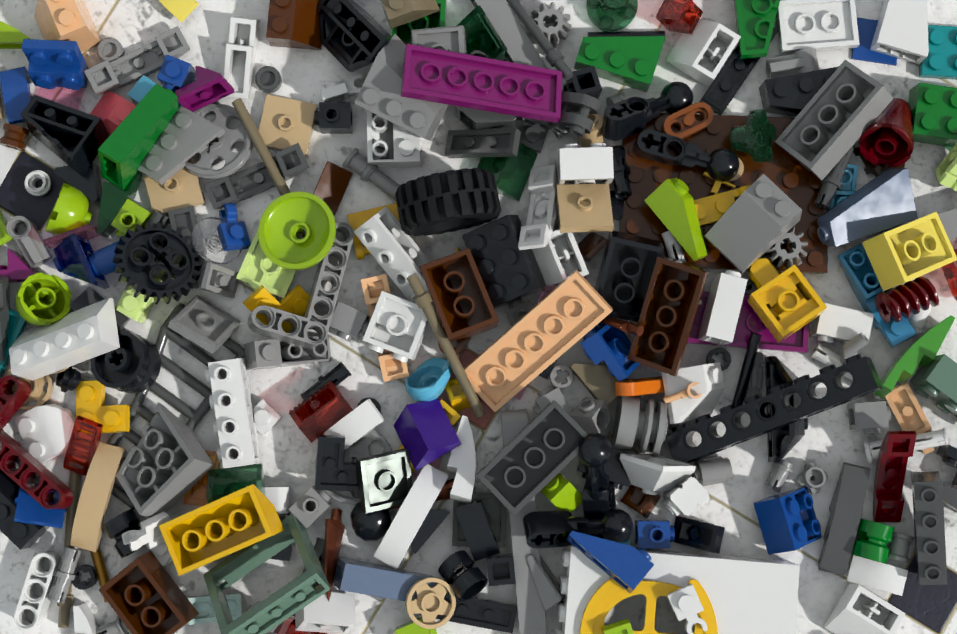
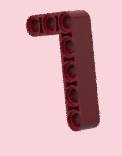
M4 376L0 379V441L2 444L0 450V469L44 508L66 509L73 502L71 489L3 430L31 394V385L27 380L15 376ZM16 383L17 390L12 394V386ZM20 458L21 465L16 469L15 462ZM38 474L40 476V483L38 486H35L34 478ZM56 491H58L59 500L55 504L53 500V495Z

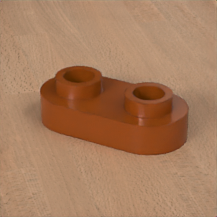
M704 102L694 103L669 115L663 123V133L681 139L693 135L710 125L713 120V110ZM697 113L701 114L703 120L697 121L694 115ZM671 125H678L680 131L673 132L671 129Z

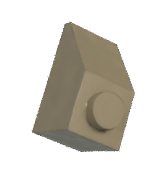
M380 0L390 29L440 11L436 0Z
M574 363L569 367L594 399L605 400L608 405L617 397L615 395V381L618 380L609 373L607 366Z

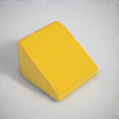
M457 378L449 380L445 389L452 408L458 412L471 407Z

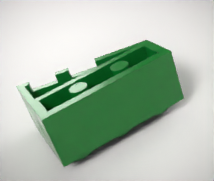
M666 36L583 37L574 70L594 66L599 78L647 92Z

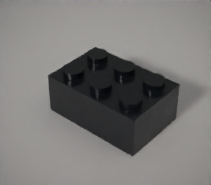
M505 215L462 235L466 247L471 251L494 308L503 307L547 288L532 249L519 250L518 248L522 226L518 215Z
M614 230L609 232L595 285V290L613 308V311L608 316L638 323L657 256L662 257L664 251L661 241Z

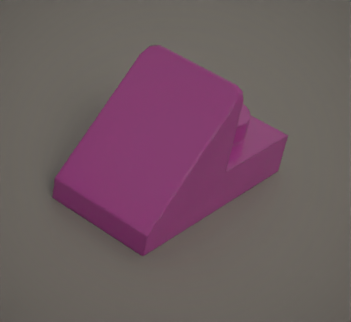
M196 66L197 81L175 91L178 102L183 107L194 112L234 93V88L220 73Z
M8 249V269L7 266L0 265V276H9V283L24 282L29 276L38 273L29 266L28 262L20 254L11 249Z

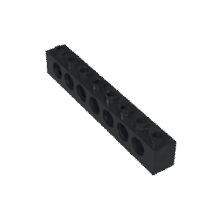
M857 354L845 359L846 364L836 368L835 364L821 368L819 370L820 374L810 378L809 374L793 380L794 385L787 388L784 385L773 387L768 390L769 395L760 398L758 394L744 399V405L736 408L734 404L719 409L720 414L713 417L710 414L700 416L695 419V424L688 427L686 423L671 428L672 433L666 435L665 438L672 458L684 463H691L881 390L883 387L870 357H862L861 354ZM845 373H850L853 377V383L848 388L843 387L841 384V377ZM819 383L825 384L827 388V393L823 398H819L815 393V388ZM794 393H798L801 397V403L797 408L790 404V397ZM769 403H772L776 409L774 416L771 418L765 413V408ZM745 412L750 416V424L747 427L741 424V416ZM720 422L726 427V432L722 437L716 431L717 425ZM695 432L701 435V443L698 446L693 443Z

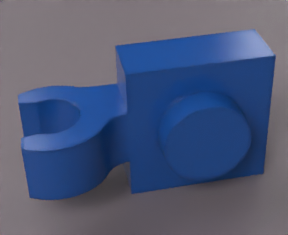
M235 203L224 204L225 210L219 211L222 223L217 227L223 251L248 249L251 242L245 222H237Z

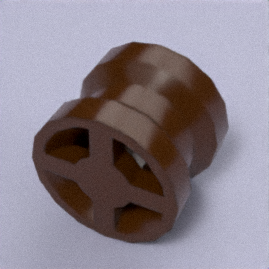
M4 123V136L0 138V145L25 151L26 144L24 142L26 137L29 136L30 131L17 125Z

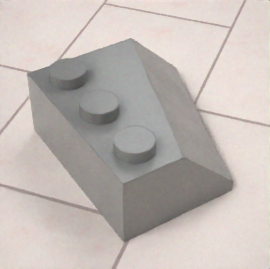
M394 34L389 43L377 54L354 104L431 141L448 104L401 97L406 44Z
M159 402L153 410L156 414L150 424H145L141 431L144 435L137 447L131 448L116 475L139 515L150 518L163 511L167 513L214 466L191 429Z

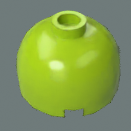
M63 183L45 231L57 236L67 237L78 233L82 226L88 227L93 214L88 211V198L80 190L70 184Z
M38 272L29 276L19 286L15 297L17 311L25 321L32 325L43 327L51 325L66 316L71 308L69 305L72 296L67 284L60 277Z

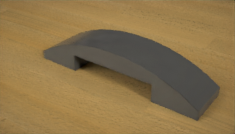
M299 143L275 153V156L272 157L285 181L309 168ZM261 162L233 176L213 181L204 187L213 209L217 210L224 208V204L238 203L275 187V184L264 163Z

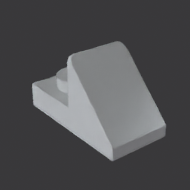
M202 263L199 270L201 275L196 280L197 283L194 288L234 298L239 281L236 279L238 272L214 263Z

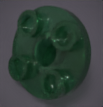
M587 0L586 2L589 19L603 32L618 31L627 27L635 18L638 8L637 0Z
M764 109L752 110L748 114L746 125L735 126L731 129L729 135L731 147L735 151L749 153L756 163L772 160V140L776 138L775 125L769 123Z

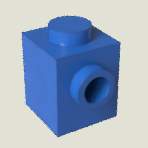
M166 54L157 79L164 89L168 88L175 93L176 90L193 82L196 70L190 63Z
M635 520V547L670 548V542L675 541L674 526H670V521Z

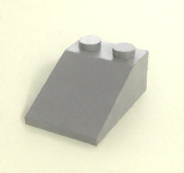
M763 174L740 195L707 232L705 238L743 273L800 221L802 209Z

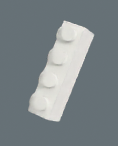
M385 206L356 229L354 233L406 298L416 304L414 300L415 294L407 277L416 273L424 290L428 291L419 266L430 263V261L410 235H407L401 229V224Z
M245 357L209 362V368H206L205 373L207 383L211 384L212 388L209 402L211 409L215 410L216 421L213 422V430L215 436H219L220 447H217L218 461L223 464V469L256 464L260 462Z

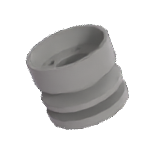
M620 396L614 419L616 425L613 427L612 448L631 451L634 441L639 440L640 453L646 452L650 442V454L658 456L667 434V403L665 404V401L659 400L654 411V399L649 398L644 409H640L639 396Z

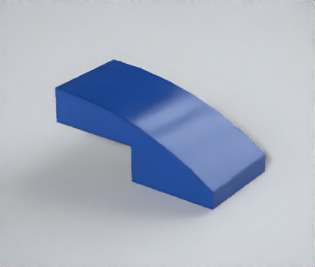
M25 66L0 72L2 96L9 124L24 122L20 114L33 98L30 93L29 74Z

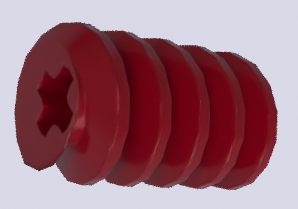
M917 277L913 281L906 282L904 285H898L895 289H888L886 293H879L876 296L875 302L884 322L889 323L891 317L894 322L898 323L901 321V315L907 319L911 316V312L915 315L919 314L920 308L926 311L929 309V305L937 306L939 298L934 285L929 279Z

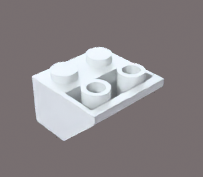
M692 17L665 61L709 88L741 36L718 22Z
M367 111L368 164L392 168L421 167V137Z
M560 229L552 232L546 247L532 249L547 288L537 292L538 296L554 290L575 270L584 278H587L589 275L573 232L560 233Z
M850 582L824 628L834 634H894L906 613L862 586Z

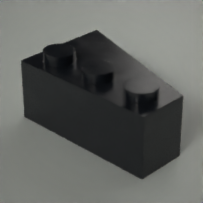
M838 67L765 80L759 87L763 111L765 113L796 117Z

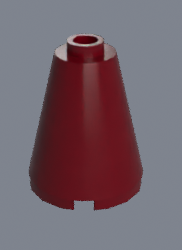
M894 98L861 135L860 152L873 165L887 164L889 165L888 168L897 167L910 159L914 143L909 103L903 99Z

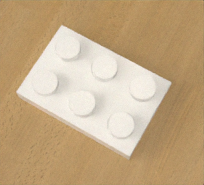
M780 0L776 14L780 53H793L805 48H815L816 51L857 48L860 45L855 0Z

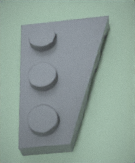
M181 106L137 170L162 185L186 166L187 160L197 152L202 153L208 148L206 146L216 137L220 138L226 132L218 125Z

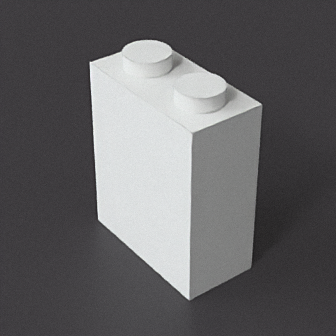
M726 270L725 273H720L712 279L698 340L721 346L733 342L748 279L741 278V273Z

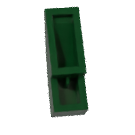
M139 171L136 172L124 190L110 182H103L96 231L98 235L108 238L116 229L111 223L126 200L134 201L142 178V174Z

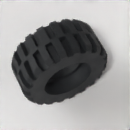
M464 168L422 176L400 185L395 193L401 229L410 236L443 234L468 229L498 218L501 212L495 176L490 170L485 168Z

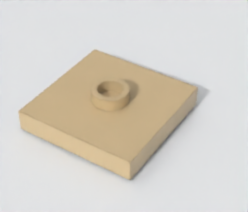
M267 94L258 130L267 148L281 151L299 143L303 154L307 156L314 127V112L318 109V105Z
M193 156L188 160V163H195ZM185 167L162 185L143 175L152 212L153 209H157L158 212L162 211L168 214L170 210L206 204L199 177L190 173Z
M609 183L558 184L556 186L560 233L613 232L614 223Z

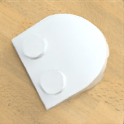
M57 403L34 407L14 418L27 451L41 464L69 452L75 446L73 441L76 434V418L68 408H63L57 405Z

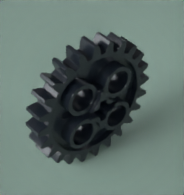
M146 222L144 229L137 224L134 232L128 229L125 237H120L119 245H116L114 250L116 254L112 260L113 263L117 264L114 272L122 273L119 276L118 282L127 281L126 291L132 288L135 290L133 297L136 298L143 294L144 302L153 297L156 305H158L161 298L164 299L166 304H169L172 297L179 301L182 295L187 296L190 289L195 287L196 280L201 275L199 270L202 263L197 262L200 253H193L196 244H187L189 236L183 238L179 236L181 229L172 232L171 224H168L166 229H162L160 222H157L155 228H152L151 224ZM153 244H158L162 248H157ZM134 258L140 259L143 263H137ZM172 262L178 263L181 267H176ZM153 277L161 279L162 282L155 281Z

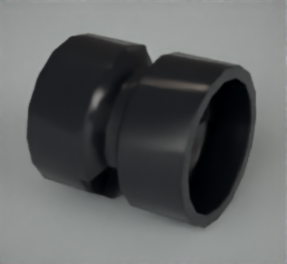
M133 508L103 525L109 538L116 540L114 547L121 558L135 552L130 550L129 544H123L122 534L129 530H141V527H139L141 520Z
M460 550L449 556L438 569L445 582L452 584L451 588L461 602L476 596L488 583L486 576L478 567H474L475 562L465 550Z

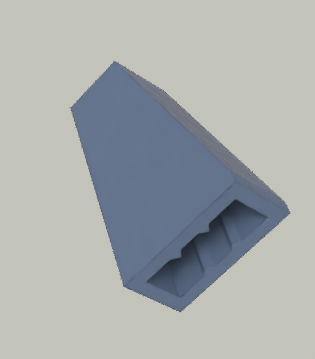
M888 168L817 219V234L822 244L837 247L918 219L908 168Z
M339 556L333 585L342 591L406 601L407 593L416 581L434 576L398 568L396 570L389 566ZM436 582L427 583L430 588L437 584ZM416 591L412 596V600L417 597Z

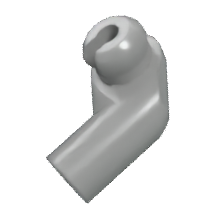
M862 332L842 347V365L846 364L845 359L857 355L858 351L869 343V340Z

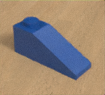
M572 531L566 539L629 593L637 587L654 566L650 561L652 559L651 556L641 548L636 549L630 545Z

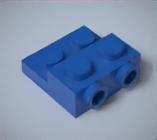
M23 39L22 50L29 61L28 74L35 86L46 89L65 87L71 90L87 87L88 78L84 71L89 68L76 41Z
M600 322L582 337L584 341L580 344L587 358L592 360L595 365L604 360L609 373L616 377L619 382L627 378L640 365V363L627 359L632 343L625 333L617 328Z

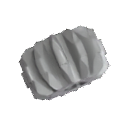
M553 2L550 3L548 9L542 3L539 7L540 11H532V19L549 42L553 41L554 45L558 46L560 39L566 40L568 38L566 31H570L572 27L568 23L570 14H563V6H560L557 10L554 9L555 3ZM550 22H553V23H554V27H553V26H549V28L545 27V23H546V24H549Z
M792 227L764 253H770L771 257L768 258L770 262L776 260V269L782 268L783 264L786 270L793 266V264L799 266L802 264L800 257H806L808 254L805 250L801 249L808 245V241H800L799 238L803 237L804 233L799 232L795 235V227ZM784 244L785 246H789L790 250H781L780 245Z

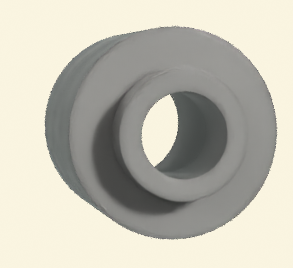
M721 456L695 461L696 469L692 473V477H695L702 486L724 483L733 476L730 460Z

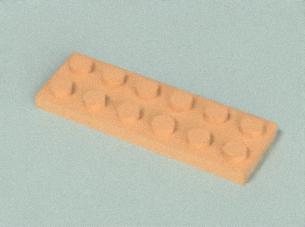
M575 270L464 368L475 392L496 412L613 311V308Z

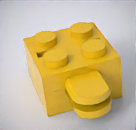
M766 258L757 259L751 265L748 275L758 290L750 295L747 302L778 343L814 320L827 308L795 264L779 274L770 260Z

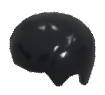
M361 502L355 505L350 514L354 533L364 541H377L383 538L392 523L388 508L366 514L362 512Z

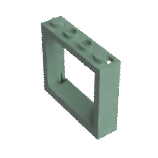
M293 514L281 521L284 531L237 551L203 574L221 634H266L331 589L307 530ZM295 542L307 571L233 621L224 590ZM317 581L319 585L314 588L312 584Z

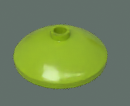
M290 192L275 199L265 209L258 227V239L264 254L276 265L290 270L306 269L320 262L332 248L336 236V222L331 209L318 196L308 192ZM305 231L306 236L303 239H299V234Z

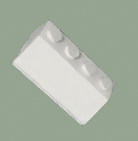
M107 298L66 314L63 319L51 325L35 326L23 331L9 348L11 374L33 381L120 348L113 298Z

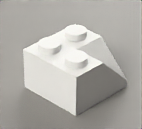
M605 143L590 144V147L580 148L579 144H566L564 148H559L558 184L609 183L610 186L614 179L613 147H606Z

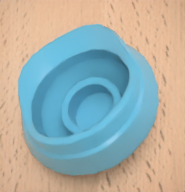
M431 358L422 363L405 381L409 396L417 402L437 399L445 389L452 373L449 362L442 358Z

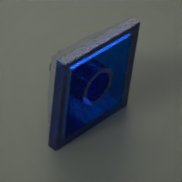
M73 233L53 249L56 256L53 261L60 273L63 272L65 275L103 289L110 287L105 275L98 276L90 263L89 257L94 255V251L89 240Z

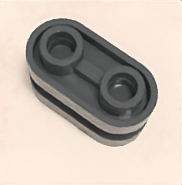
M562 91L560 120L558 123L546 122L550 124L549 128L558 133L569 131L577 136H583L584 133L589 134L594 122L588 118V115L598 113L601 101L587 94Z

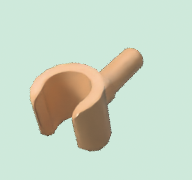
M689 383L684 390L663 397L665 404L686 397L690 399L699 398L702 393L695 396L690 393L691 386L699 383Z

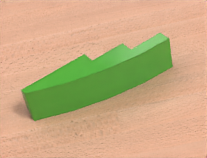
M950 315L929 329L903 351L880 380L883 389L873 393L883 398L893 390L898 380L903 383L913 376L918 365L924 367L934 360L955 317Z

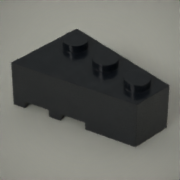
M36 95L20 114L30 133L82 177L97 157L99 147L109 137L101 118Z

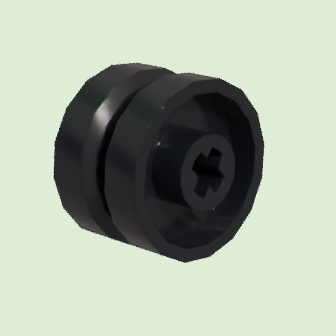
M118 330L120 348L92 358L90 360L92 373L97 381L106 387L131 394L143 392L152 386L159 376L161 368L160 353L155 344L128 331Z

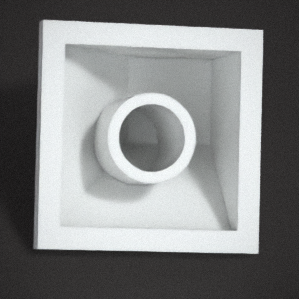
M720 362L679 368L677 376L662 372L666 396L684 390L686 385L693 382L699 384L691 386L690 393L694 396L702 393L696 399L686 397L667 403L670 424L693 421L700 416L712 414L725 389Z
M620 454V461L631 484L642 488L643 493L657 495L658 491H670L695 472L696 469L694 465L660 455Z

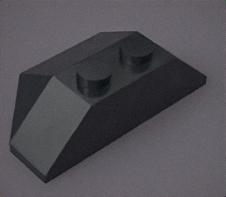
M321 0L317 5V12L320 14L321 43L349 72H354L373 63L377 54L389 43L392 37L365 9L353 0Z
M776 356L765 357L766 395H769L768 390L773 387L784 385L787 388L794 385L793 380L798 377ZM794 393L790 397V404L797 408L801 403V397L798 393ZM769 403L766 406V414L771 418L774 416L776 409L772 403ZM808 418L767 433L768 462H780L805 435V430L808 429Z

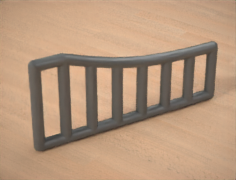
M182 303L176 305L160 327L155 346L160 353L161 366L205 398L198 408L194 410L155 381L145 391L136 393L130 405V425L137 414L149 423L152 421L155 413L143 405L149 390L189 418L186 425L192 432L211 408L209 396L212 394V389L163 354L167 339H170L207 367L209 362L217 361L184 336L168 327L170 320L186 306ZM230 337L223 343L224 347L236 355L234 359L245 357V349ZM130 429V432L113 433L107 444L118 446L122 438L125 437L137 446L142 437ZM114 483L111 494L131 509H136L125 490Z

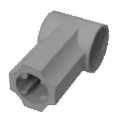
M805 48L791 55L768 58L766 60V75L768 79L820 70L815 48Z
M14 216L8 221L7 232L14 238L31 268L41 266L52 258L37 231L36 224L32 220L23 216ZM25 222L27 230L23 235H19L17 228L21 223Z

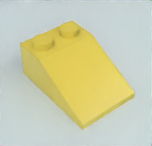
M937 211L862 242L883 291L911 281L957 260V256Z

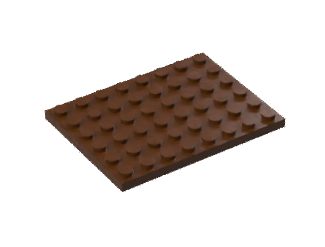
M661 113L660 116L646 123L644 130H654L663 133V123L671 114ZM701 114L694 115L697 121L703 120ZM713 115V120L707 128L682 139L686 143L696 145L700 151L711 153L719 148L732 150L744 165L741 177L734 182H730L736 185L734 189L752 185L760 176L765 174L802 209L801 219L794 226V234L804 233L803 237L799 239L801 242L808 241V245L801 248L808 254L806 257H800L802 264L796 265L801 273H827L828 245L822 244L818 237L817 219L828 212V210H823V205L820 209L813 204L822 186L821 180L775 143L777 138L795 118ZM671 125V129L673 132L680 131L678 125ZM638 132L622 139L626 163L631 172L629 182L632 195L624 199L623 217L619 222V232L661 241L664 247L662 257H668L661 234L669 230L644 200L665 180L672 178L680 179L688 186V192L693 197V200L715 195L714 192H710L715 180L703 175L704 172H707L706 168L699 166L688 168L676 164L665 165L640 158L633 149L634 141L641 133ZM645 139V148L649 149L651 147L649 140ZM674 146L666 147L667 153L670 156H678V151ZM721 184L717 194L734 189ZM715 223L701 226L707 256L694 261L682 247L686 263L695 265L700 269L739 271L705 238V235ZM784 244L780 245L781 250H790L789 246H785ZM673 246L675 258L679 260L675 246ZM770 253L763 254L760 258L768 259L771 255ZM776 260L771 262L774 267L776 265ZM783 264L782 268L776 270L778 272H784L786 268Z

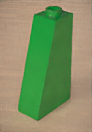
M155 84L99 147L98 157L102 178L122 190L127 187L141 163L179 110L178 97L172 90L164 89Z

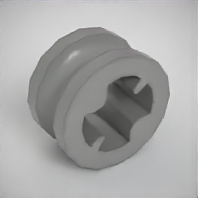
M558 365L552 369L549 375L550 382L556 388H566L573 381V372L568 366ZM561 369V372L565 370L568 373L565 384H561V381L558 384L554 379L557 377L556 371Z

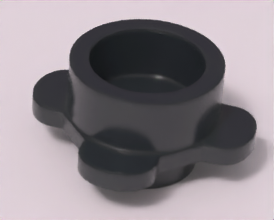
M70 366L65 371L57 374L56 386L61 387L62 392L74 390L80 382L81 373Z

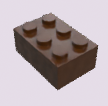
M151 551L135 559L99 589L132 634H175L199 615Z

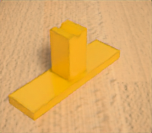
M707 172L703 173L704 176L711 178ZM715 180L710 192L717 194L721 184L733 189L736 185L727 181L720 182Z

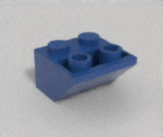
M807 487L766 497L753 503L768 555L795 551L822 538L821 526L816 518L813 499Z

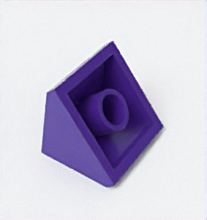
M439 399L406 405L393 425L404 449L409 450L410 461L416 471L462 444Z

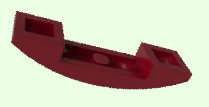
M888 431L883 439L874 480V522H901L904 506L902 490L908 457H913L917 435L915 431Z

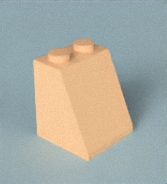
M84 0L37 1L34 18L44 40L76 41L81 53L98 46L101 40Z

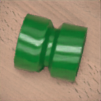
M861 518L857 531L860 538L854 542L852 555L886 564L890 550L886 545L892 542L895 527Z

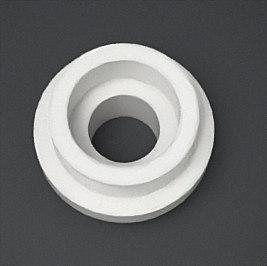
M41 170L30 172L24 182L26 190L34 196L47 194L52 184L49 175ZM41 179L43 182L42 186L36 188V181Z

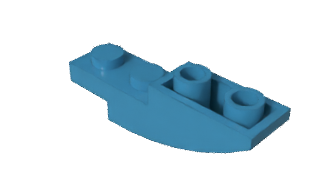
M861 243L838 255L839 263L855 296L865 312L874 314L872 324L875 329L879 328L891 348L893 349L917 334L908 319L902 315L901 321L898 323L894 322L891 317L889 323L884 322L881 318L875 299L879 293H886L887 290H882Z

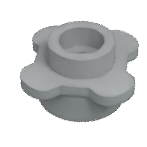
M807 463L804 466L805 470L802 475L797 477V482L799 485L809 488L812 494H817L821 491L820 487L827 481L828 475L821 468L816 467L814 463Z

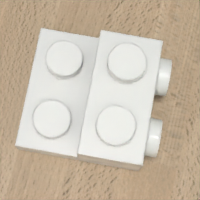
M382 291L363 341L369 343V349L379 353H383L384 349L394 352L392 358L407 363L408 359L415 360L424 338L423 333L428 320L422 308H418L417 304Z

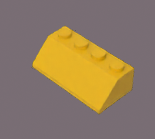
M254 484L159 525L179 576L284 531L275 506Z

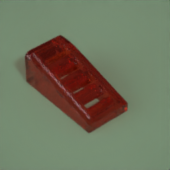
M79 415L77 416L64 457L63 468L84 476L87 475L95 451L100 443L102 424ZM81 429L93 433V436L82 432Z

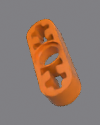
M662 376L629 379L620 382L615 381V395L637 396L665 392Z

